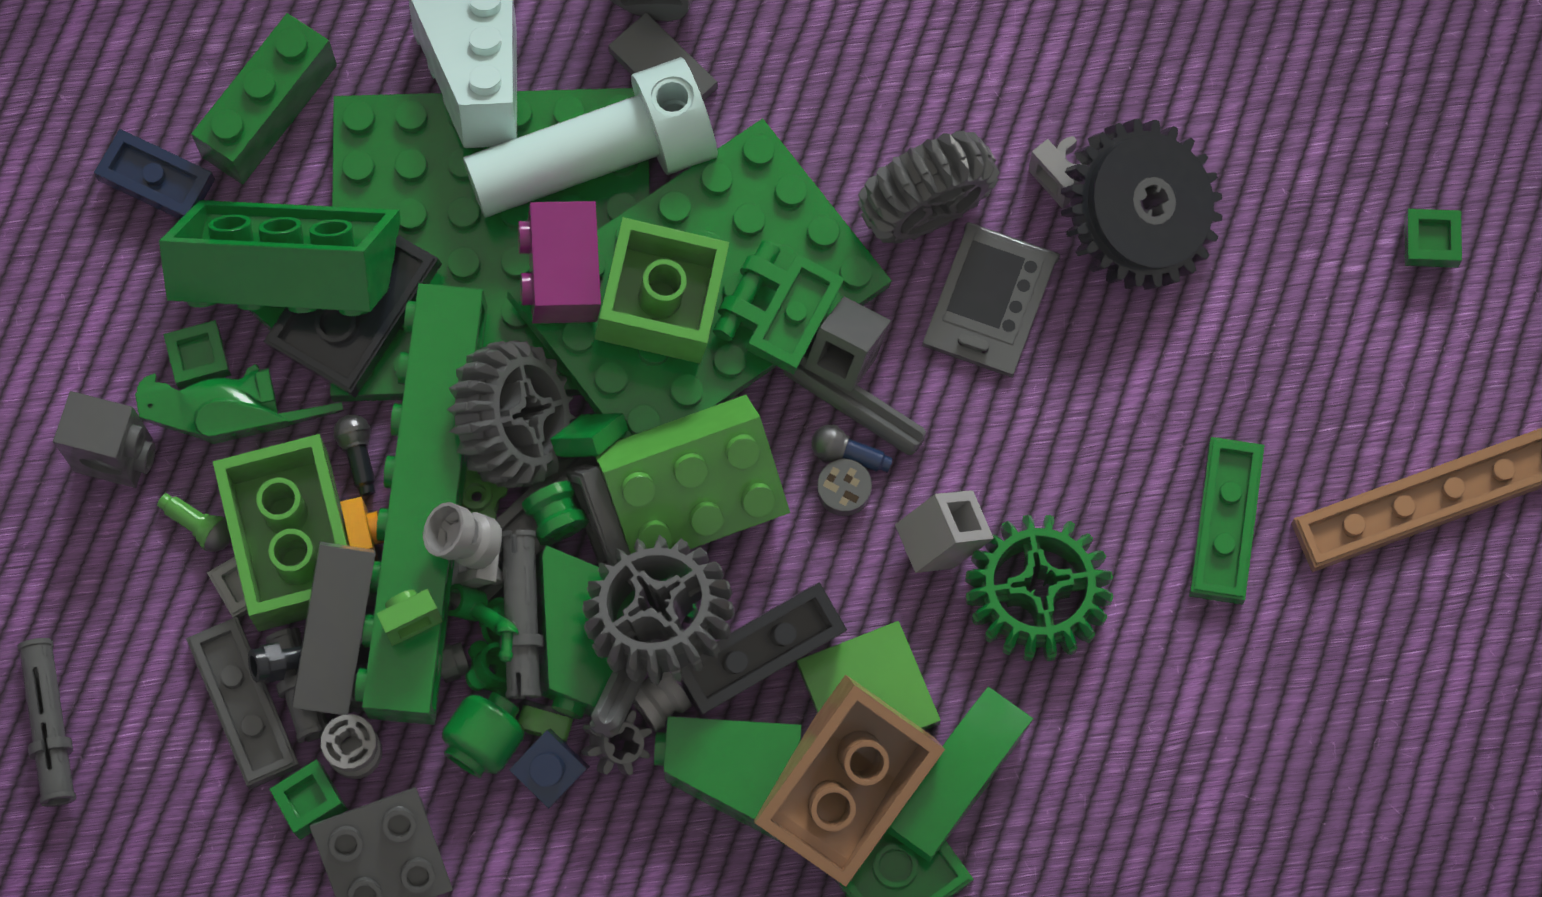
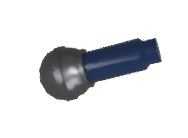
M824 425L816 430L812 437V450L815 456L822 461L850 459L876 472L881 470L888 473L892 457L885 455L884 451L849 439V436L836 425Z

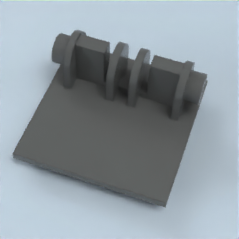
M416 787L309 825L335 897H436L453 890L427 819L428 816L423 801Z

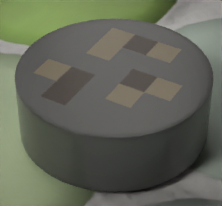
M839 459L829 463L821 471L818 478L817 492L821 504L829 512L839 516L854 515L864 509L870 500L872 489L871 477L866 468L860 463L850 459Z

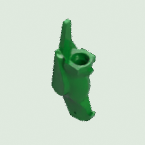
M257 364L247 368L244 377L241 379H207L182 390H176L166 383L156 382L157 376L154 373L144 377L139 382L135 394L139 417L142 421L187 434L211 444L283 429L293 424L344 411L342 402L278 414L269 368L259 369Z

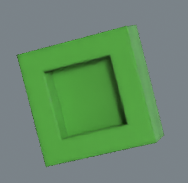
M428 588L419 593H416L415 590L399 593L385 603L386 609L376 613L392 646L443 622Z

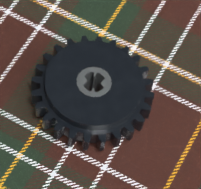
M1133 119L1123 123V125L1121 123L1104 128V132L1090 136L1088 138L1090 146L1078 149L1074 153L1081 164L1066 168L1065 173L1074 180L1073 185L1061 188V194L1070 198V207L1061 210V216L1071 217L1073 227L1066 231L1067 237L1078 236L1081 242L1075 253L1077 256L1090 254L1093 260L1089 269L1092 272L1107 268L1106 282L1114 283L1124 279L1125 289H1133L1143 285L1144 290L1161 287V285L1166 286L1180 281V276L1193 274L1196 271L1194 262L1206 260L1209 257V253L1202 244L1216 242L1219 237L1214 231L1210 230L1211 224L1222 221L1223 215L1214 211V202L1221 200L1222 194L1212 191L1211 183L1218 177L1216 172L1206 173L1203 167L1208 159L1206 153L1195 156L1191 152L1195 142L1192 138L1179 142L1176 141L1178 128L1172 126L1160 131V122L1158 120L1142 124L1140 119Z

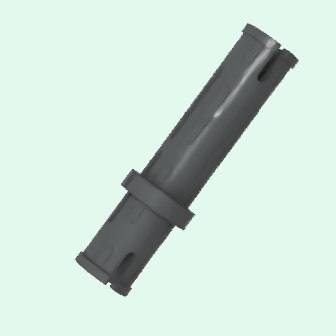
M520 529L516 530V534H513L511 530L502 531L504 617L513 622L519 632V635L513 636V659H511V662H506V699H526V696H529L530 699L542 697L539 676V648L544 647V636L538 634L535 557L536 531ZM502 636L499 637L500 649H501Z
M50 638L29 639L17 645L18 652H20L25 698L33 741L28 745L29 758L36 762L41 796L39 798L40 805L44 807L62 806L76 800L69 762V754L74 750L72 739L65 735L60 691L53 654L54 644Z

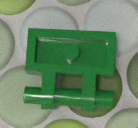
M763 240L756 253L748 255L740 269L742 278L734 293L726 295L718 309L720 318L713 329V333L720 339L730 342L740 326L753 330L754 333L746 350L794 375L845 278L799 254H796L788 271L774 264L781 252L780 248L772 242ZM761 286H767L776 291L766 311L752 305Z

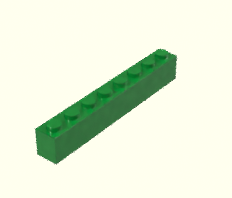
M418 283L416 301H408L406 305L404 329L405 333L412 334L409 352H401L398 362V384H403L405 387L402 404L394 403L391 415V436H398L396 455H388L384 467V488H390L391 493L389 508H380L377 520V540L384 541L382 560L374 561L370 583V594H377L374 615L366 614L362 634L363 647L370 648L367 669L359 668L355 685L356 702H363L362 708L369 719L435 725L449 617L448 611L450 609L452 593L450 592V587L452 584L454 560H446L430 554L424 545L423 531L428 516L441 503L451 502L463 506L469 456L457 453L460 444L459 436L449 432L456 426L455 417L446 409L455 404V398L451 394L449 387L459 382L456 376V369L466 364L467 355L473 354L476 350H480L483 347L488 308L483 289ZM428 588L443 622L392 646L376 613L386 609L385 603L399 593L407 590H415L416 593H419Z

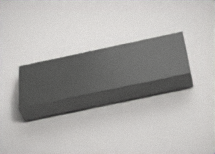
M319 541L292 708L348 715L376 554L375 550Z
M238 617L186 638L249 790L301 768L266 682L256 683L251 677L248 666V652L252 649Z

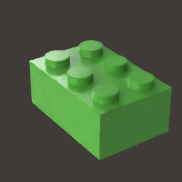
M747 395L623 438L615 442L599 456H594L597 466L600 467L630 554L636 552L634 549L636 539L643 541L646 549L654 548L655 542L660 535L666 539L668 547L671 549L682 538L688 543L689 548L692 549L790 513L761 418Z
M320 434L212 461L248 615L259 632L306 619L319 541L350 546L329 454Z

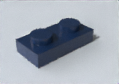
M119 129L94 171L98 181L178 219H181L199 200H204L215 181L211 171L122 129Z

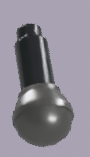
M346 415L339 419L334 427V440H336L343 452L347 454L354 486L358 488L360 496L372 495L376 493L374 487L376 480L367 449L371 428L367 420L362 416Z

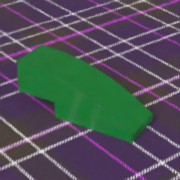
M987 687L943 745L944 752L886 832L930 862L985 791L998 769L1022 740L1033 718L996 691Z

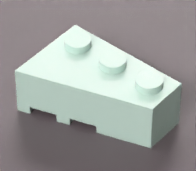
M409 0L413 35L417 44L421 45L433 79L435 78L443 95V102L463 147H493L516 139L517 28L514 0Z

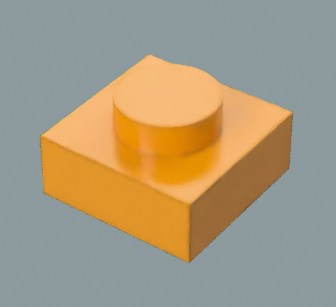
M362 497L340 501L349 545L375 550L374 561H379L376 545L384 543V541L377 540L378 511L369 513Z

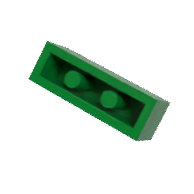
M286 13L191 133L201 157L243 185L337 66L330 41Z

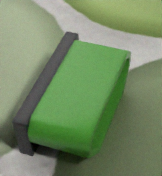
M524 699L518 721L526 733L540 737L546 730L551 728L564 742H567L575 718L561 714L552 709L551 706Z

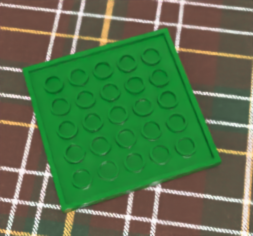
M633 88L517 91V138L634 97ZM442 93L334 96L332 206L400 210L401 221L398 235L434 255L442 263L430 284L483 289L488 306L483 347H487L489 343L500 341H527L530 346L543 347L545 357L547 359H554L507 299L508 290L520 283L521 273H530L529 254H519L518 221H527L530 202L485 218L465 168L463 157L490 147H463L443 102ZM649 159L531 202L596 201L598 230L650 195ZM404 324L356 398L330 383V396L333 402L403 400L405 385L398 384V362L401 352H409L412 334L405 333ZM557 364L556 374L567 377ZM567 377L564 385L566 395H581Z

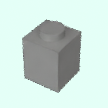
M973 490L934 494L895 524L915 573L954 569L970 557L974 551L981 549L994 539Z

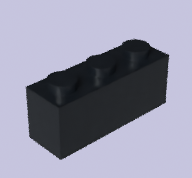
M818 582L730 632L729 639L716 640L720 649L718 658L702 654L700 656L703 663L701 673L687 665L681 668L683 678L680 683L698 714H704L846 632L847 629L821 583Z

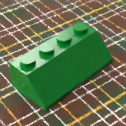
M199 200L159 240L167 301L187 302L189 306L198 308L219 303L237 304L238 308L242 310H258L266 306L288 307V310L294 313H308L317 309L339 310L340 314L346 316H358L371 312L389 289L396 238L398 237L401 221L400 210Z

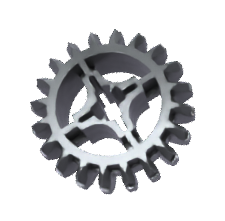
M956 131L951 135L943 133L934 140L927 139L923 144L915 148L910 147L904 154L893 157V161L888 165L878 168L877 175L868 178L864 184L865 186L858 194V204L863 212L861 215L867 227L872 229L875 236L882 243H902L909 238L916 240L921 235L931 233L948 225L957 218H962L964 213L976 208L980 200L989 196L991 189L999 181L997 177L1000 172L995 165L996 159L990 148L985 145L975 132Z
M518 340L489 343L487 347H482L473 354L467 355L466 364L456 369V376L459 382L449 387L451 394L455 398V404L446 409L454 415L456 426L449 432L459 436L460 444L457 453L469 456L468 470L480 472L482 482H491L496 484L497 487L508 489L534 486L538 482L545 481V478H548L550 475L558 473V463L569 459L568 457L556 456L550 439L576 419L569 411V402L574 397L566 395L564 385L567 377L556 374L557 361L556 359H547L543 347H533L527 341L520 342Z
M659 535L654 548L646 549L644 542L636 539L635 553L627 556L624 551L616 548L614 556L617 564L611 566L599 563L598 572L602 580L588 581L587 591L592 599L583 602V613L589 619L585 622L584 629L588 638L594 641L592 646L596 655L601 657V659L608 657L607 663L616 674L626 668L629 679L636 683L648 671L651 683L658 686L662 680L663 673L671 672L673 679L681 682L683 678L681 668L687 665L701 673L703 663L700 656L702 654L718 658L720 649L715 640L729 639L731 631L728 623L725 621L734 619L735 610L732 602L728 601L733 593L729 582L722 579L724 577L722 567L716 561L709 563L707 552L701 547L690 553L688 543L680 538L669 549L666 539ZM665 578H668V580H666V581H657V580H656V579H665ZM634 591L635 598L633 602L622 610L624 616L616 620L622 602ZM647 599H650L656 608L659 607L663 612H667L670 622L664 618L661 612L657 613L655 609L650 608ZM701 600V606L696 618L684 631L681 625L683 619L694 610L693 604ZM651 639L663 640L662 642L647 643Z

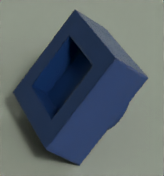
M550 728L540 736L509 771L549 809L590 766Z

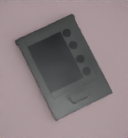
M967 222L964 227L965 233L922 346L1013 378L1054 265L1060 259V254Z

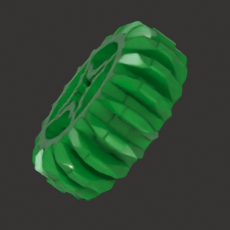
M1051 514L1045 516L1042 528H1035L1031 515L1023 516L1022 531L1020 532L1017 531L1010 521L1002 523L1001 533L1004 541L992 534L994 539L985 545L989 552L976 550L972 554L971 561L979 569L968 570L965 577L966 583L976 587V589L966 593V604L983 606L972 615L974 625H983L991 621L992 624L985 633V639L991 643L1001 634L1007 637L1002 650L1006 655H1010L1014 651L1016 643L1024 645L1023 657L1025 661L1033 660L1036 647H1043L1046 660L1054 661L1057 654L1056 644H1060L1068 655L1075 654L1078 647L1074 635L1080 640L1090 643L1095 636V632L1090 624L1103 626L1107 619V614L1099 607L1111 605L1113 600V593L1101 588L1111 583L1113 579L1112 572L1108 570H1094L1104 563L1106 559L1104 551H1094L1087 554L1086 551L1092 544L1093 537L1087 533L1082 535L1077 541L1072 539L1075 524L1072 521L1064 524L1062 532L1053 530L1055 521ZM1044 551L1059 555L1077 573H1073L1071 568L1057 569L1051 566L1045 558ZM1024 552V572L1018 576L1008 578L1006 584L994 585V576L1001 565L1012 556ZM1034 569L1037 579L1044 581L1043 586L1047 583L1050 585L1044 606H1042L1041 597L1034 596L1035 589L1031 592L1028 591ZM1083 590V603L1076 613L1067 620L1054 625V604L1061 599L1070 598L1071 592ZM1005 602L1007 607L1019 606L1026 609L1033 618L1034 626L1024 624L1013 618L1000 603Z

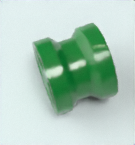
M560 481L541 488L521 503L526 516L534 518L536 522V537L540 545H550L567 539L581 531L589 523L585 511L577 508L573 501L575 490L570 481Z

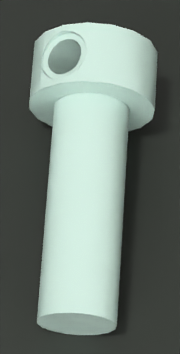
M679 57L632 74L631 82L634 97L463 157L469 180L483 216L485 218L654 157H657L666 175L717 158V145L710 119L698 86L686 61Z

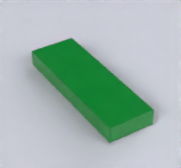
M1211 437L1209 440L1189 597L1241 605L1245 602L1265 446L1263 444Z

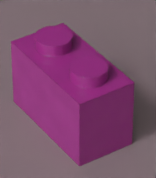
M596 201L530 202L527 221H518L519 254H529L530 273H521L520 275L521 305H531L532 324L597 322L601 307Z

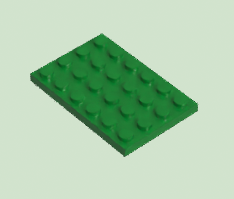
M763 118L717 149V158L691 166L597 230L601 307L597 322L532 324L531 305H521L520 283L507 292V299L550 355L556 359L557 364L596 414H624L629 430L619 440L724 403L777 367L746 350L754 333L753 330L740 326L730 342L720 339L713 333V329L720 318L718 309L726 295L734 293L742 278L740 269L748 255L756 253L763 240L772 242L780 248L781 252L774 264L788 271L796 254H799L845 278L823 322L844 296L864 306L888 289L892 282ZM622 217L729 242L709 339L701 364L595 340ZM761 286L752 305L766 311L776 291L767 286Z

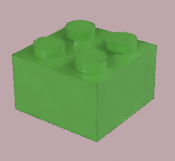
M622 217L595 340L701 364L709 339L729 242Z

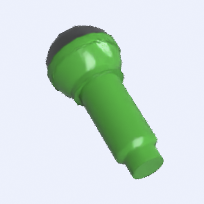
M167 493L163 494L159 499L157 506L164 511L166 516L191 531L203 550L217 552L230 544L231 538L227 521L223 516L203 514L176 496L172 497Z

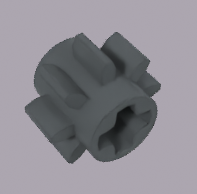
M629 710L619 730L618 737L625 741L622 750H616L615 746L608 742L609 738L602 733H594L590 725H583L585 732L590 734V745L582 749L581 753L582 755L600 758L597 772L607 775L612 770L614 763H617V767L622 774L632 775V762L639 757L650 758L651 755L643 748L644 738L649 736L652 730L651 728L633 725L636 719V711Z

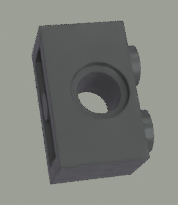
M73 391L69 392L53 443L75 473L137 488L141 473L147 474L150 471L156 450L155 443L152 442L153 438L132 406Z

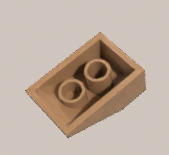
M845 675L812 720L754 819V823L846 887L945 749L935 737L852 678Z

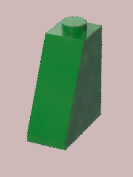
M546 545L536 559L538 634L544 636V647L539 648L541 694L543 697L553 700L551 708L575 719H582L584 714L591 716L613 672L607 663L608 657L601 659V657L596 655L592 646L594 641L588 638L584 629L585 622L589 619L583 613V602L592 599L587 591L588 581H600L602 579L598 572V566ZM634 591L622 602L616 620L624 616L622 610L633 602L635 598Z
M668 716L667 732H656L654 765L664 766L665 782L782 843L755 824L754 819L800 743L801 725Z

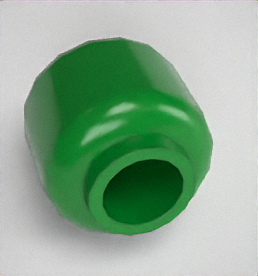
M492 692L488 699L479 695L467 696L442 730V739L447 746L444 755L461 769L478 778H481L484 772L490 774L500 773L525 736L522 725L515 719L520 710L508 699L495 692Z

